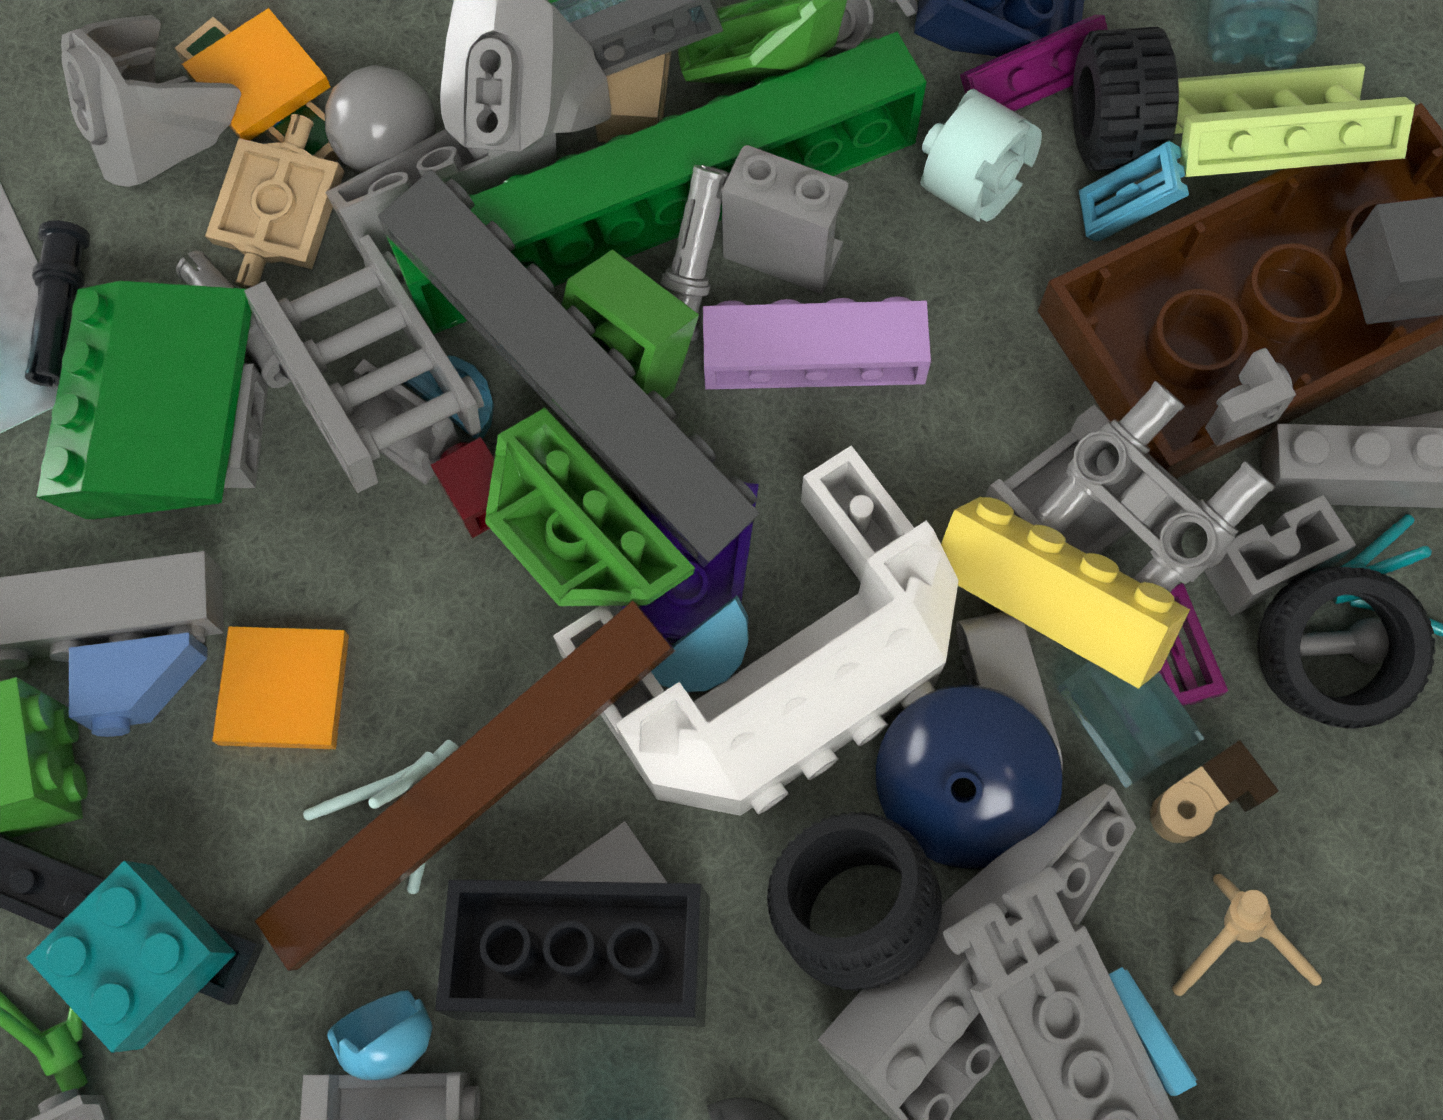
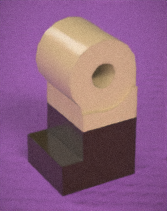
M1239 740L1160 794L1151 806L1150 821L1154 830L1163 839L1172 843H1184L1203 834L1211 826L1215 813L1232 801L1236 800L1242 809L1247 812L1279 792V790L1241 740Z

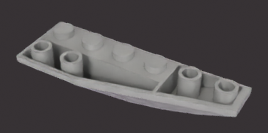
M1103 784L1052 817L1037 832L1013 845L942 904V916L938 934H936L934 943L930 944V950L928 953H925L922 961L918 960L916 962L917 966L914 969L911 968L906 975L898 976V980H893L888 985L880 984L879 988L862 989L820 1036L818 1041L846 1076L892 1120H949L955 1109L980 1079L989 1073L993 1064L1001 1055L969 991L971 987L979 983L965 952L957 955L949 948L944 939L943 932L990 902L995 903L1001 909L1006 919L1009 918L1010 915L1003 903V894L1048 866L1056 869L1062 877L1064 889L1056 894L1070 923L1079 925L1136 829L1114 787Z

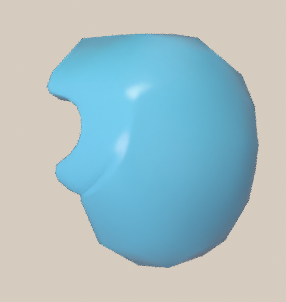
M406 990L381 997L359 1007L334 1024L329 1029L327 1036L344 1071L361 1080H385L408 1071L426 1052L433 1027L422 1000H415L413 995Z

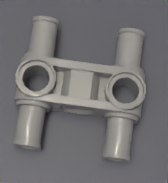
M1155 381L1149 391L1121 421L1114 419L1112 422L1108 421L1099 431L1089 433L1079 441L1074 451V457L1067 465L1068 469L1065 471L1069 477L1039 509L1033 512V515L1042 525L1053 528L1064 536L1066 534L1065 531L1095 500L1103 502L1153 549L1150 552L1153 558L1133 579L1140 583L1148 582L1159 585L1171 592L1180 582L1187 584L1189 581L1194 582L1205 569L1212 568L1222 561L1227 553L1228 546L1237 538L1236 534L1239 530L1235 526L1275 486L1251 464L1244 461L1241 464V468L1208 502L1203 498L1199 501L1148 454L1150 448L1147 444L1179 410L1181 411L1185 407L1172 393ZM1115 446L1119 454L1118 465L1110 474L1101 476L1097 468L1098 456L1105 448ZM1200 525L1207 534V546L1203 553L1197 557L1189 558L1182 549V537L1189 528Z

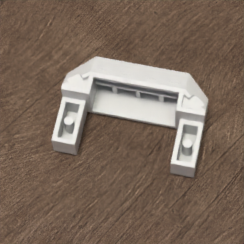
M852 445L803 476L801 502L861 582L859 593L694 702L680 682L664 691L652 672H650L600 714L657 800L739 816L754 808L757 814H761L787 796L788 792L784 788L785 785L803 773L808 780L819 776L838 761L834 752L852 740L858 746L869 742L887 728L888 725L884 718L902 706L905 709L919 697L935 691L933 685L936 684L946 663L959 580L934 529L927 520L914 528ZM607 606L595 608L553 635L563 659L614 617Z

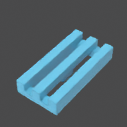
M1168 141L1078 190L1086 237L1093 241H1101L1189 195L1188 187L1180 179L1185 176L1184 166L1177 163V159L1182 157L1180 147ZM1160 168L1163 170L1138 184L1134 183ZM1116 192V196L1095 206V203Z

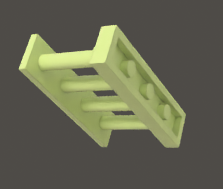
M1362 63L1179 78L1178 116L1174 133H1183L1181 144L1182 157H1180L1179 164L1184 166L1185 177L1405 159L1415 103L1407 97L1360 100L1365 66Z

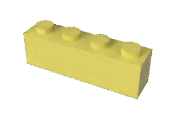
M979 497L954 510L941 546L959 580V587L1138 689L1161 670L1190 609L1175 602L1174 596L1168 590L1153 583H1140L1119 571L1118 565L1105 556L1095 553H1084L1066 543L1065 537L1057 530L1044 525H1033L1014 515L1012 507L1001 500Z

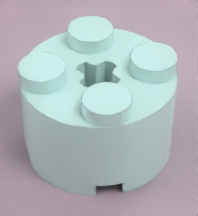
M971 89L963 96L957 110L946 124L936 123L926 135L922 151L928 154L920 184L928 192L978 222H980V218L988 222L1001 212L1023 185L1022 182L1015 178L1023 163L1033 167L1041 145V129L975 89Z

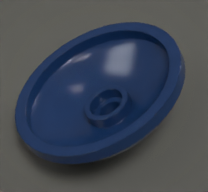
M956 685L940 688L919 697L901 711L892 722L881 742L877 755L876 787L880 804L887 819H891L905 828L918 841L927 858L947 866L965 869L985 868L1013 845L1037 832L1056 815L1060 804L1063 778L1062 765L1058 749L1049 730L1041 719L1025 704L1004 692L978 685ZM959 778H967L975 784L976 792L968 797L961 796L954 790L953 782Z

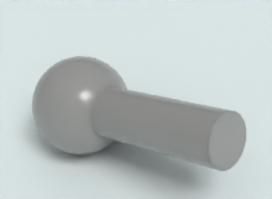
M1363 618L1356 621L1348 631L1303 633L1300 653L1301 657L1351 654L1353 658L1361 663L1378 664L1382 663L1387 655L1389 639L1380 619Z

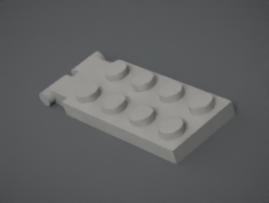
M1048 866L1003 894L1002 899L1010 915L1009 918L1006 919L1001 909L995 903L990 902L943 932L944 939L949 948L957 955L965 952L979 983L971 987L969 991L1032 1120H1179L1086 927L1071 924L1056 893L1064 889V882L1056 869Z

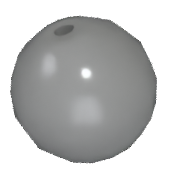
M372 65L351 72L333 87L325 106V132L329 144L337 157L350 168L363 173L435 135L434 107L424 88L406 73L396 68Z

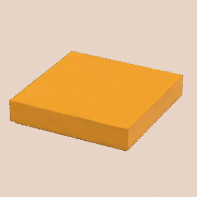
M269 8L182 63L193 82L231 83L240 90L241 97L229 126L239 138L249 141L331 88L326 75Z
M228 626L212 742L218 746L336 749L349 641L347 632L345 630Z

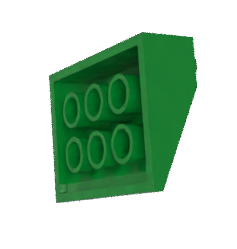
M116 281L77 289L36 497L79 517L92 520L222 503L252 315L244 292L246 289L134 281Z

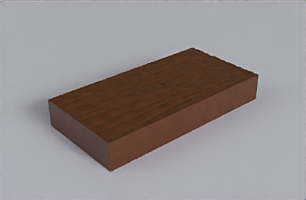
M1420 103L1414 107L1405 159L1282 169L1050 280L1040 303L1038 313L1105 416L1111 422L1114 419L1121 421L1149 391L1155 381L1160 383L1184 404L1185 407L1181 411L1179 410L1147 444L1150 448L1148 454L1177 479L1274 430L1277 424H1286L1443 345V315L1366 324L1345 252V248L1376 205L1443 197V130L1424 105ZM1266 348L1275 362L1282 364L1288 371L1296 396L1277 421L1217 447L1205 428L1218 408L1216 402L1226 392L1242 385L1239 374L1253 352Z

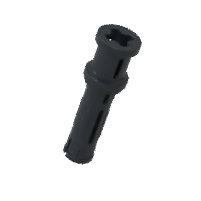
M60 220L47 221L39 226L38 236L43 242L40 263L33 267L32 278L38 287V299L34 314L25 379L33 384L53 387V384L59 385L62 358L66 350L70 330L74 295L77 294V289L84 287L85 275L80 270L83 250H86L90 245V234L86 229L77 224Z

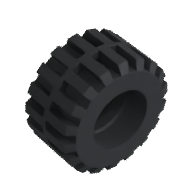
M1159 27L1090 31L1084 39L1077 57L1073 80L1072 107L1078 150L1084 164L1090 171L1117 170L1168 141H1173L1179 104L1178 71L1169 38L1166 32Z

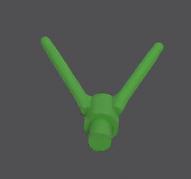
M0 991V1027L29 1048L37 1057L45 1075H54L62 1092L79 1089L87 1084L88 1080L78 1062L83 1057V1053L77 1043L83 1038V1021L71 1007H69L67 1021L41 1032Z

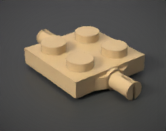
M291 115L284 141L281 143L261 144L238 138L205 237L214 245L238 250L245 255L237 279L234 282L243 289L259 284L265 265L268 262H285L313 269L333 208L325 192L341 184L345 171L338 162L314 157L304 150L311 128L314 125L313 121L305 116Z

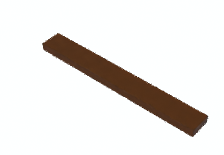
M632 601L255 920L288 971L301 968L676 651L636 602Z

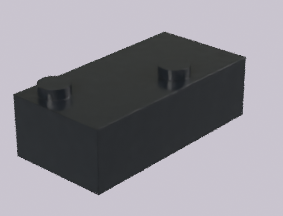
M449 879L435 1011L455 1020L705 1027L710 897L699 883Z

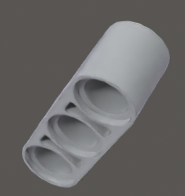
M1003 611L957 621L956 635L959 649H966L967 655L962 656L969 685H978L1004 692L1031 709L1049 730L1058 749L1063 771L1059 741L1024 623Z

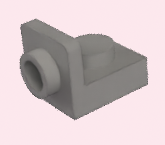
M1266 348L1253 352L1239 374L1242 385L1226 392L1216 402L1218 408L1205 428L1217 447L1277 421L1296 396L1288 371L1282 364L1275 362Z

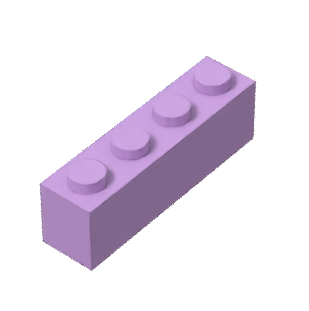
M890 297L881 302H855L848 298H836L827 303L801 304L795 300L783 299L765 305H745L739 301H724L716 306H703L705 389L914 385L926 383L931 363L927 301H911L905 297Z

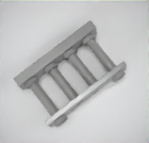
M369 235L359 239L365 268L291 302L286 297L277 301L266 281L244 290L256 324L357 493L378 483L372 461L380 458L379 451L454 414L458 415L472 437L481 432L478 409L484 406L482 396L473 379L469 375L463 378L459 376L400 284L403 282V276L393 255L389 251L381 254ZM375 288L378 289L390 308L316 344L312 339L303 343L296 333L297 330L302 329L301 322ZM401 329L404 330L416 349L415 352L343 386H340L338 382L328 385L321 374L327 371L326 364ZM427 371H430L444 393L369 430L365 426L355 430L347 417L353 414L352 407Z

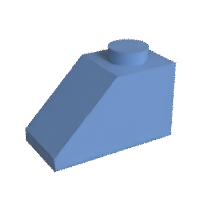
M187 632L69 648V718L90 729L93 735L102 737L125 735L130 732V725L150 723L206 661L207 647Z

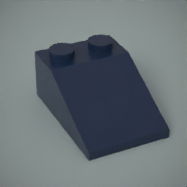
M919 0L914 34L951 51L1000 57L1081 21L1084 0Z

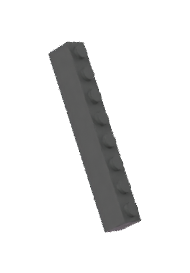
M432 169L429 170L378 215L385 235L703 568L707 566L760 514L753 506L757 501L754 493L737 476L733 475L727 479L714 466L712 462L717 457L709 445L695 433L687 437L672 422L676 417V413L667 401L654 390L647 395L631 379L636 372L626 358L614 348L606 352L591 337L595 333V329L576 307L571 306L567 310L563 308L551 295L555 291V287L549 278L535 264L531 263L525 268L511 253L515 248L513 242L495 222L490 221L485 226L471 211L475 206L474 202L455 180L450 179L444 183Z

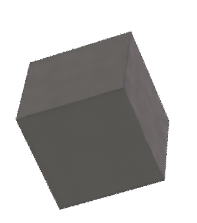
M1443 197L1376 205L1345 248L1366 324L1443 315Z

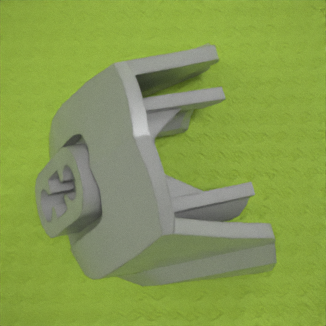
M549 0L453 1L446 37L440 105L445 130L465 148L525 152L549 134L575 132L593 127L610 119L611 104L607 77L595 59L593 47L571 26ZM500 59H501V65H500V68L498 69V68H497V67H498V62H499ZM494 112L498 118V124L494 131L489 132L486 127V121L490 113Z
M153 15L116 18L86 24L81 29L63 34L61 39L62 65L73 118L82 135L89 141L104 179L117 186L130 187L144 183L184 159L213 146L217 142L219 135L231 124L241 97L240 90L231 83L189 82L185 76L163 83H156L155 50L161 23Z

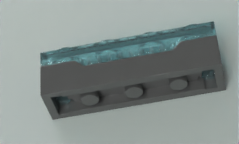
M559 0L552 3L571 26L593 47L595 59L606 76L723 31L715 0Z

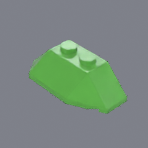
M748 0L717 8L723 31L683 46L678 50L680 68L685 81L738 84L755 80L758 85L768 77H780L806 67L810 62L821 57L836 45L847 0Z
M546 408L539 410L498 434L485 523L558 606H627L632 601L638 605H648L694 574L695 567Z

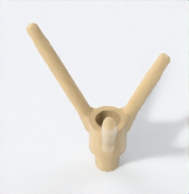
M1216 874L1213 878L1214 883L1231 902L1224 918L1225 927L1172 988L1174 994L1177 996L1184 995L1236 940L1240 942H1253L1260 937L1268 939L1312 985H1320L1322 977L1279 931L1271 919V909L1267 897L1258 890L1240 891L1224 875Z

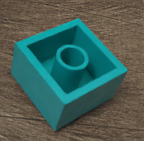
M124 860L26 959L110 1052L114 1053L143 1049L220 971L236 952L154 865Z

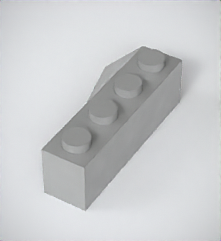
M494 112L490 113L486 121L488 131L492 132L498 124V118ZM444 129L325 193L352 243L362 257L359 239L369 235L381 254L389 251L395 258L378 215L429 170L432 169L444 183L453 179L467 194L475 195L503 184L512 176L518 174L527 175L555 164L557 161L556 133L549 134L525 152L465 148Z
M1443 410L1366 426L1277 424L1261 449L1262 475L1275 486L1271 492L1269 491L1264 496V502L1305 504L1324 495L1330 505L1443 508Z

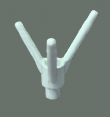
M446 740L433 754L425 752L409 767L391 776L304 810L303 816L307 821L366 799H369V806L371 808L377 809L410 790L459 747L451 740ZM426 862L409 876L407 891L410 894H417L419 892Z

